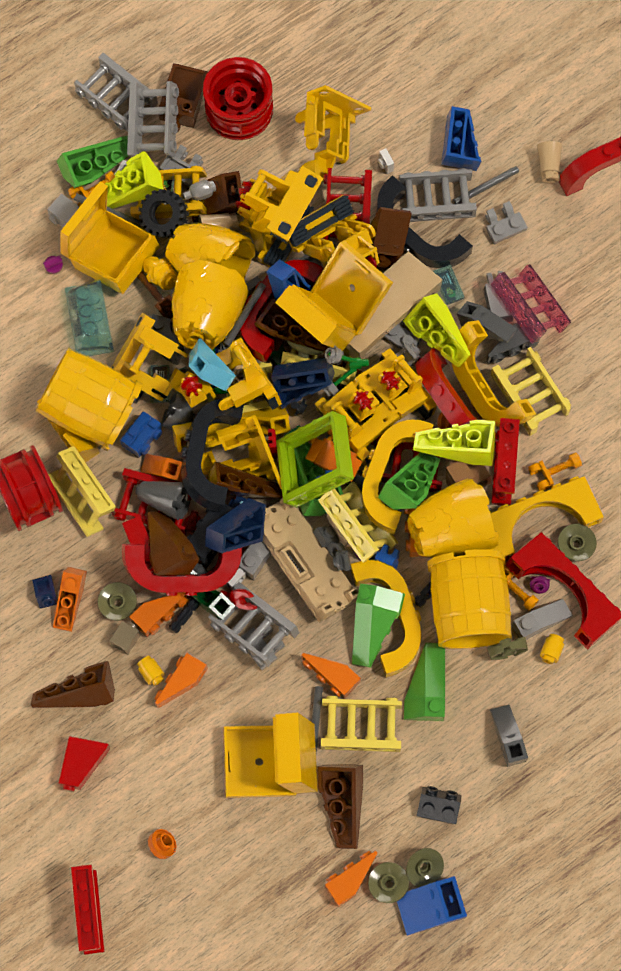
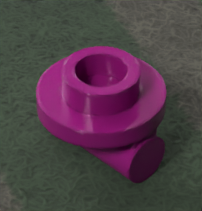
M60 255L50 256L43 262L46 271L52 274L60 272L63 268V261Z
M544 576L530 577V588L533 592L542 594L548 591L550 579Z

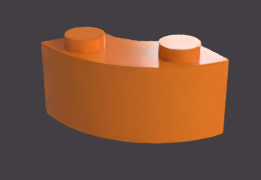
M315 438L305 459L325 470L337 469L334 443L326 438L323 441ZM350 451L353 476L355 477L363 461L356 458V453Z

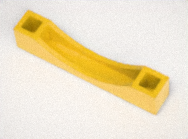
M281 406L273 410L268 408L242 413L240 421L249 416L256 415L263 434L268 435V429H274L276 434L290 431L289 414L285 408L281 409ZM192 422L172 426L174 444L178 452L182 451L183 446L186 447L187 441H184L186 430L190 429ZM225 423L212 424L208 427L207 437L217 434V430L232 425Z

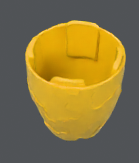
M204 223L183 224L175 229V237L169 240L165 253L171 266L177 272H179L183 265L189 262L203 260L229 269H235L245 279L251 260L255 257V245L250 238L229 228Z
M195 260L183 265L179 270L172 294L173 329L180 344L186 348L193 349L198 339H202L213 350L227 337L242 313L248 295L245 280L235 269H229L212 262Z
M473 479L457 482L430 496L409 515L407 519L411 538L415 539L414 547L420 556L436 557L454 552V557L466 555L465 550H495L499 543V534L494 530L487 506L489 505V498L481 485H477Z

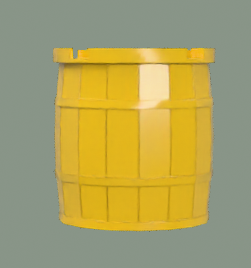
M68 347L35 411L83 439L102 445L101 448L108 451L110 449L109 444L113 445L133 409L130 406L134 399L138 398L143 384L137 380L133 382L119 371Z
M489 549L465 550L466 555L454 557V552L433 557L427 561L428 572H431L432 609L439 647L448 649L480 648L497 645L503 639L512 638L510 600L507 577L504 570L505 556L502 552Z

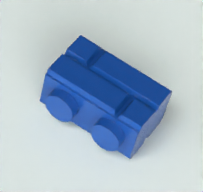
M143 411L120 439L122 447L140 458L142 454L146 455L151 448V442L161 436L162 425Z

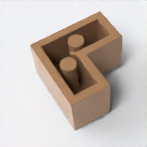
M453 461L446 467V483L448 486L465 479H473L477 485H481L483 488L491 484V475L485 465H472Z

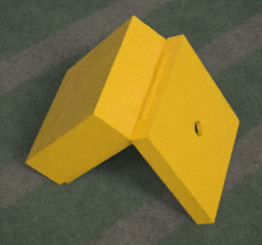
M100 181L60 231L61 254L70 259L75 269L124 294L142 271L144 260L152 257L160 245L151 233L107 211L108 186Z
M342 241L338 244L311 291L294 284L292 286L289 285L275 303L322 344L332 348L336 346L343 351L355 335L362 334L393 282L346 241ZM351 284L355 287L354 291L350 290Z
M300 713L275 714L273 726L223 727L225 798L296 796L298 793L318 792L315 724ZM257 758L262 759L263 764L261 766L256 765L255 760Z

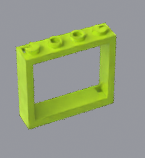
M334 411L327 412L326 415L312 420L311 423L299 427L296 431L286 434V436L276 441L283 503L297 508L354 479L346 416ZM332 429L337 469L299 487L294 448Z

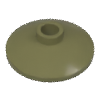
M287 341L292 348L298 351V356L309 358V355L324 354V351L314 350L311 347Z
M568 525L559 534V550L569 560H587L596 550L597 540L595 534L585 525ZM573 542H578L580 546L574 547Z
M121 582L108 584L101 590L98 596L100 612L106 618L114 621L128 618L134 612L137 605V597L134 590L129 585ZM120 600L122 603L120 606H115V601Z
M423 848L416 851L410 857L406 866V875L409 881L417 887L438 881L444 869V861L441 854L432 848Z
M386 862L379 864L372 870L368 886L371 894L378 901L394 903L402 899L407 893L409 879L406 871L400 865ZM388 881L393 882V886L390 888L386 887V882Z

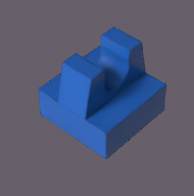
M384 544L380 552H377L375 559L393 568H397L400 551L394 549L392 554H388L390 547Z

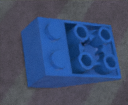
M455 876L407 891L405 896L397 901L407 936L467 917Z

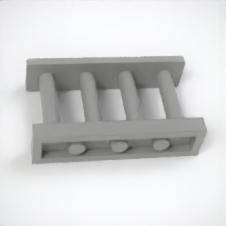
M102 53L98 57L100 68L84 84L76 80L74 82L75 92L81 98L85 97L92 107L100 109L107 119L111 118L115 121L118 128L121 130L125 129L128 132L129 111L122 116L115 110L129 97L130 83H138L144 86L145 90H149V88L105 53ZM105 73L111 74L113 79L97 95L89 90ZM122 83L126 86V90L109 106L102 99L117 84ZM145 97L144 105L148 104L151 107H155L158 104L157 97Z
M167 81L166 89L145 90L144 86L138 83H130L128 156L134 157L143 151L164 150V154L175 157L177 150L175 138L178 131L176 115H178L177 97L179 96L177 84ZM166 96V107H143L145 97ZM165 114V125L143 126V117L145 115ZM165 132L164 143H142V135L144 133Z
M461 168L457 171H424L417 174L407 172L399 175V181L406 187L407 207L402 210L411 211L410 222L476 217V203L469 202L467 181L472 179V170ZM449 182H460L461 204L451 203ZM423 184L425 206L416 207L414 206L412 185ZM431 184H442L443 205H433Z
M238 582L234 589L241 588L250 591L254 597H245V601L256 605L257 609L249 610L232 630L224 623L238 607L235 606L223 620L217 619L210 614L208 616L212 622L210 626L217 632L220 630L224 632V637L231 643L234 641L238 643V647L242 652L252 654L254 656L253 660L260 666L264 664L269 667L271 664L267 656L284 636L291 635L295 639L300 632L295 624ZM261 612L265 615V620L245 641L238 634L256 614ZM275 623L279 626V631L259 652L252 645L270 625Z

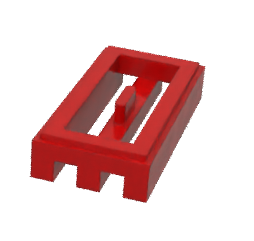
M268 429L269 450L273 459H276V431Z

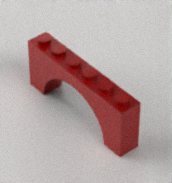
M542 532L516 552L505 565L518 580L530 574H543L559 580L571 590L580 605L582 615L580 628L574 637L587 650L621 620L620 609Z

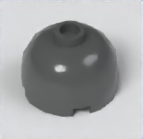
M175 392L161 421L162 426L171 430L174 425L193 422L196 415L193 413L194 407L191 408L183 394Z

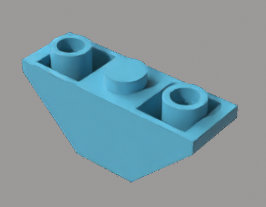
M198 339L189 354L188 366L200 379L227 391L236 375L202 339Z

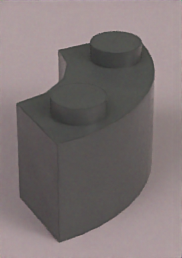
M153 314L152 318L155 320V323L151 329L179 344L178 348L184 351V346L179 343L178 338L172 333L171 319ZM174 351L170 359L164 355L162 356L167 361L179 365L182 355Z

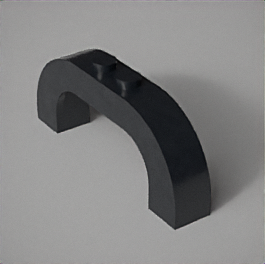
M393 175L383 184L379 191L377 212L380 207L393 209L395 204L405 195L406 187ZM409 227L403 252L406 254L409 251L428 267L449 268L460 264L471 255L473 245L459 234L447 245L433 246L424 241Z
M223 399L211 401L201 408L191 423L190 429L186 430L184 441H187L186 447L183 446L180 458H183L181 477L187 493L202 507L216 512H220L224 507L228 488L211 483L206 479L201 469L208 427L215 423H225L232 426L238 424L242 418L244 408L243 404L237 408L234 405L227 410H220L218 404Z

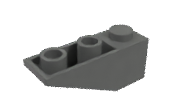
M466 301L457 312L461 328L467 322L479 320L488 337L508 343L518 331L516 327L484 306Z
M531 317L513 325L518 331L508 343L499 341L489 353L487 364L492 362L498 363L504 357L509 355L515 356L523 349L534 348L538 345L541 336Z
M510 705L490 709L506 766L510 767L525 763L528 760L527 751Z

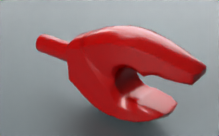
M241 588L234 589L230 593L221 591L239 609H257L256 605L245 601V597H254L250 591Z

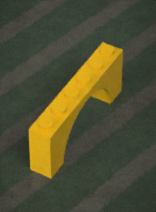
M578 476L573 477L566 484H556L551 487V490L546 492L543 490L533 494V497L528 499L523 497L518 499L513 505L505 504L500 506L495 512L491 513L489 511L494 530L499 534V543L495 550L503 553L505 561L515 554L512 543V531L516 522L525 513L533 509L556 507L565 510L573 515L580 524L588 528L601 523L604 518L585 476L581 478Z

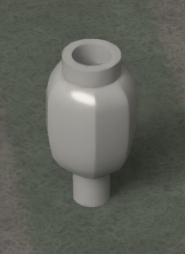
M198 181L190 186L189 191L182 193L183 199L192 198L198 201L209 198L216 191V186L213 181Z

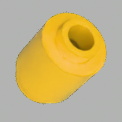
M549 634V637H546L540 652L543 662L553 664L559 661L564 648V638L557 634Z
M146 656L137 663L138 671L148 685L153 684L156 686L164 680L163 676L165 673L154 658Z

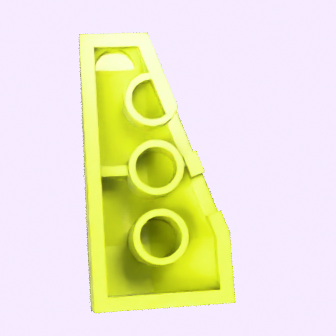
M143 151L130 158L126 162L127 165L121 171L118 170L115 173L116 177L110 183H105L108 186L107 207L114 209L146 199L145 196L147 194L151 195L152 191L163 189L161 173L146 152Z
M437 293L423 297L403 320L414 336L418 339L422 338L429 347L437 349L444 358L455 366L460 367L471 356L449 308Z
M473 420L469 421L470 424L460 426L454 424L451 428H435L416 432L413 450L467 464L492 466L495 451V421Z

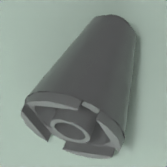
M143 481L136 488V495L140 501L175 520L183 519L190 506V501H187L189 494L183 482Z

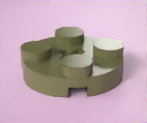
M525 637L515 639L512 642L510 638L499 641L500 645L487 647L491 660L507 659L510 655L514 654V656L528 651Z

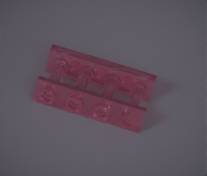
M531 264L526 265L518 277L510 279L505 272H502L491 283L495 292L532 344L538 342L546 333V329L555 327L561 333L570 325L571 320ZM524 283L529 291L520 294L515 285ZM534 297L539 306L530 308L525 300ZM545 312L550 320L541 323L536 314Z

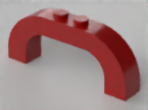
M621 137L586 152L564 169L558 182L566 196L583 190L585 182L598 171L621 162Z
M306 260L285 262L295 268L312 288L324 270V267ZM266 275L263 281L258 282L257 286L259 283H263L266 285V288L240 329L242 340L253 357L263 363L267 361L275 349L274 340L263 335L254 324L270 301L275 299L268 275ZM251 295L247 298L245 306L251 298Z
M431 349L416 362V370L418 376L423 378L422 383L451 426L454 424H458V426L470 424L469 421L477 420L445 377L442 368L448 364L437 349ZM495 432L496 443L497 441H499V436Z
M122 544L123 563L131 578L144 588L166 593V596H177L178 592H185V595L195 596L197 592L213 591L224 586L237 572L242 557V548H238L225 553L219 552L215 567L205 574L155 575L145 564V545Z

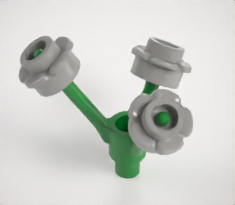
M336 346L328 348L325 351L327 362L329 364L332 363V365H340L342 360L349 362L350 370L334 383L332 382L330 386L324 388L323 391L328 397L331 395L335 396L339 391L336 386L349 375L356 372L357 369L369 366V360L361 359V357L350 358L344 356V352Z

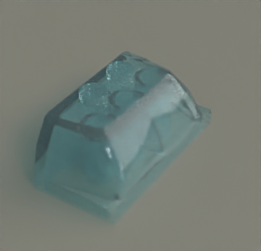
M101 279L65 288L76 351L86 356L114 352Z

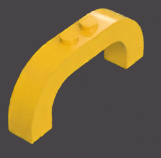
M479 320L467 322L459 331L471 356L460 367L455 366L453 363L452 367L471 404L484 420L495 421V426L500 427V418L520 419L519 425L528 422L537 414L527 399L517 400L508 408L504 407L498 402L476 365L475 352L478 345L488 337V334Z
M422 420L398 422L383 433L376 449H371L368 458L371 460L369 467L365 466L362 477L365 479L362 486L361 500L363 509L370 521L386 532L395 534L402 514L400 511L387 507L378 498V488L391 452L401 443H414L416 432L433 429L434 424Z
M375 560L352 563L350 570L356 587L360 586V583H378L387 589L405 594L399 615L404 632V641L395 651L380 655V662L385 677L396 675L411 665L420 647L421 628L419 621H421L419 610L414 609L413 603H415L413 592L408 591L407 585L400 573L386 563Z

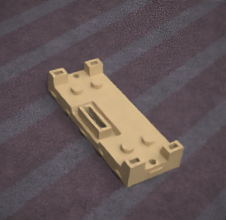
M409 251L383 273L393 284L362 334L355 335L346 346L350 357H361V359H364L366 352L406 318L423 297L436 294L441 290L443 279Z
M281 498L280 502L265 510L263 542L320 623L356 603L359 587L353 588L344 573L339 571L337 567H334L332 556L325 547L321 546L313 533V529L299 509L283 503V498Z

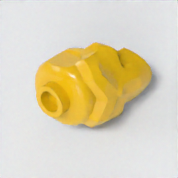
M148 257L144 260L143 268L149 283H154L167 291L175 287L178 273L172 268L168 259Z

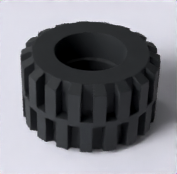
M159 189V191L154 190L151 195L147 194L145 196L147 198L145 201H141L143 206L142 208L139 207V212H141L139 219L142 220L141 225L146 228L145 230L152 233V235L170 238L173 237L172 235H174V231L178 226L188 223L186 219L189 216V212L186 210L188 206L184 203L185 200L174 192ZM168 203L172 207V218L168 223L161 225L156 220L155 212L158 206Z

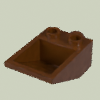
M173 63L168 81L177 84L179 89V96L177 97L178 115H176L178 133L181 125L190 128L195 126L203 97V82L208 71ZM162 96L159 107H166V96ZM159 114V120L165 121V114Z
M239 171L220 174L208 179V181L214 182L216 191L213 192L211 197L199 200L203 202L207 209L206 215L236 213L239 215L237 213L239 209L236 206V201L241 200L238 189L243 188ZM192 216L193 223L199 222L198 216Z
M380 207L370 225L373 226L376 232V236L371 238L373 242L371 245L377 248L380 262L377 264V269L378 266L390 268L401 258L411 220V211Z

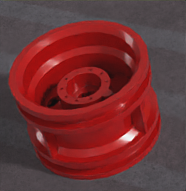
M232 57L218 62L209 70L203 82L205 113L209 125L217 134L231 140H247L261 134L270 124L273 116L272 81L267 70L261 64L245 57ZM223 91L224 95H220L219 92Z
M34 445L29 446L30 451L26 452L25 449H22L17 453L0 459V494L18 532L22 531L21 526L25 524L28 528L47 518L53 517V512L57 510L59 513L63 512L54 486Z

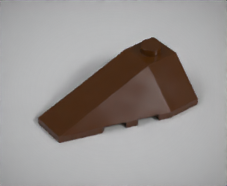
M274 299L270 301L254 324L272 336L298 345L311 347L314 350L324 351V354L330 348L318 341L276 304Z
M214 462L206 477L211 483L228 488L226 496L283 498L282 489H280L278 483L218 462Z
M148 512L147 530L150 535L148 540V546H150L149 561L155 575H190L199 561L193 544L169 516L162 512Z
M104 661L84 668L85 672L74 677L72 674L59 685L53 683L34 692L31 701L32 708L97 707L108 705L114 701L115 694L109 662Z
M338 764L317 766L318 789L325 803L324 808L331 822L330 827L337 848L357 849L363 795V765Z

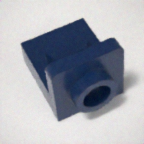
M47 575L33 579L35 597L39 607L42 609L56 605L58 598L52 576Z

